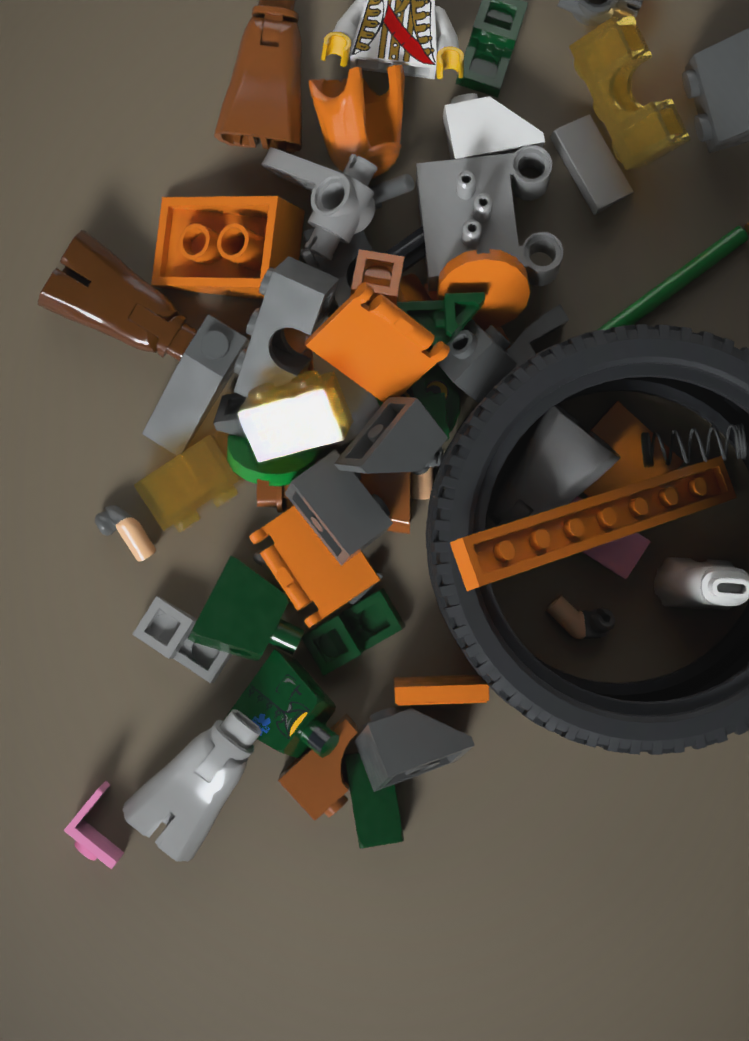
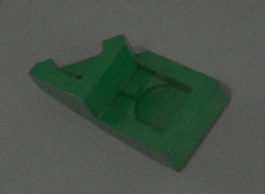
M485 292L444 294V300L397 302V306L434 334V342L426 349L428 351L439 341H443L447 345L453 341L484 304Z

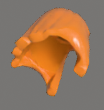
M402 65L387 67L389 90L381 96L369 87L363 78L361 67L349 69L348 78H344L341 81L311 79L308 81L325 146L332 162L340 171L343 172L346 168L351 154H355L357 157L360 156L378 167L372 179L389 171L393 164H395L402 147L400 141L405 75Z

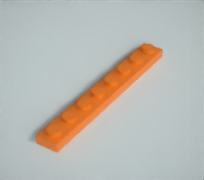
M719 456L709 459L707 462L703 461L465 536L450 542L466 591H470L737 497L723 458Z

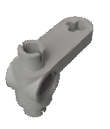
M272 147L269 148L261 165L276 176L312 191L311 206L313 212L308 223L315 229L304 247L312 253L331 261L339 242L349 244L353 235L364 230L372 221L375 213L374 191L368 185L378 167L360 156L357 157L355 154H351L346 168L341 173Z

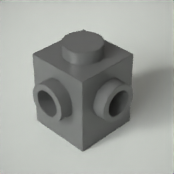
M473 319L466 324L448 345L450 351L447 357L437 362L453 383L478 403L518 363L505 350L511 343L493 325L484 330Z

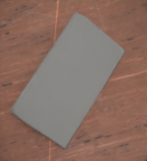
M590 114L563 125L552 132L550 139L593 215L634 193Z

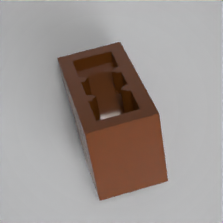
M347 713L330 728L339 735V742L328 756L322 758L311 748H308L303 756L295 759L280 773L278 779L280 784L314 821L323 813L330 818L348 801L344 794L349 791V782L343 776L342 757L347 745L358 733V725Z

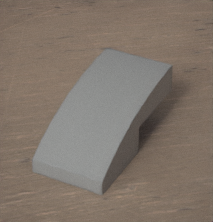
M159 596L155 597L132 634L168 659H175L209 683L216 681L232 656L230 653L188 640L197 619Z

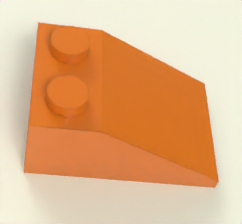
M279 196L162 197L151 286L250 299H264L265 295L259 293V288L267 270L270 267L275 269L288 256L299 260L305 211Z

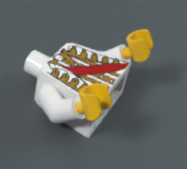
M355 0L339 19L333 32L328 33L324 37L321 60L326 61L328 55L337 54L342 57L340 63L342 67L348 65L350 54V67H361L362 70L388 73L387 67L402 65L405 76L435 79L436 73L437 79H442L443 71L446 69L456 70L458 78H463L464 53L459 49L457 34L445 9L436 6L435 0Z

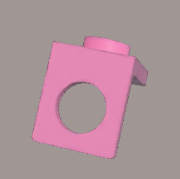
M105 781L64 831L76 840L74 845L82 855L93 861L98 858L112 869L124 852L83 819L110 787V784Z

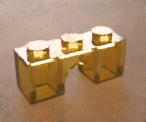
M634 16L612 17L569 46L575 59V70L579 77L585 81L593 98L594 111L598 118L604 122L612 139L613 152L616 158L623 163L626 170L647 166L691 140L672 99L650 102L642 106L633 96L631 89L633 74L641 64L652 58V54Z

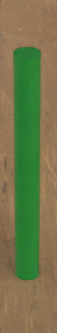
M736 226L597 330L634 325L748 241L747 233L741 226Z

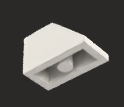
M468 93L456 96L451 99V104L444 105L443 122L451 160L515 153L523 146L538 145L543 147L545 143L542 131L490 96L478 98L477 94Z

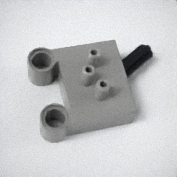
M527 145L521 147L515 153L416 163V184L421 227L385 253L405 257L402 273L425 258L428 292L437 291L439 274L450 260L472 250H477V254L490 253L489 249L502 250L515 256L526 268L530 284L534 286L550 284L556 279L560 270L564 250L562 243L555 235L549 232H538L528 237L523 246H519L512 196L513 192L516 197L531 201L545 194L552 171L550 154L538 145ZM531 167L538 170L541 176L528 179L522 176L519 171L523 168ZM538 252L545 253L552 259V263L547 266H538L530 260V256Z

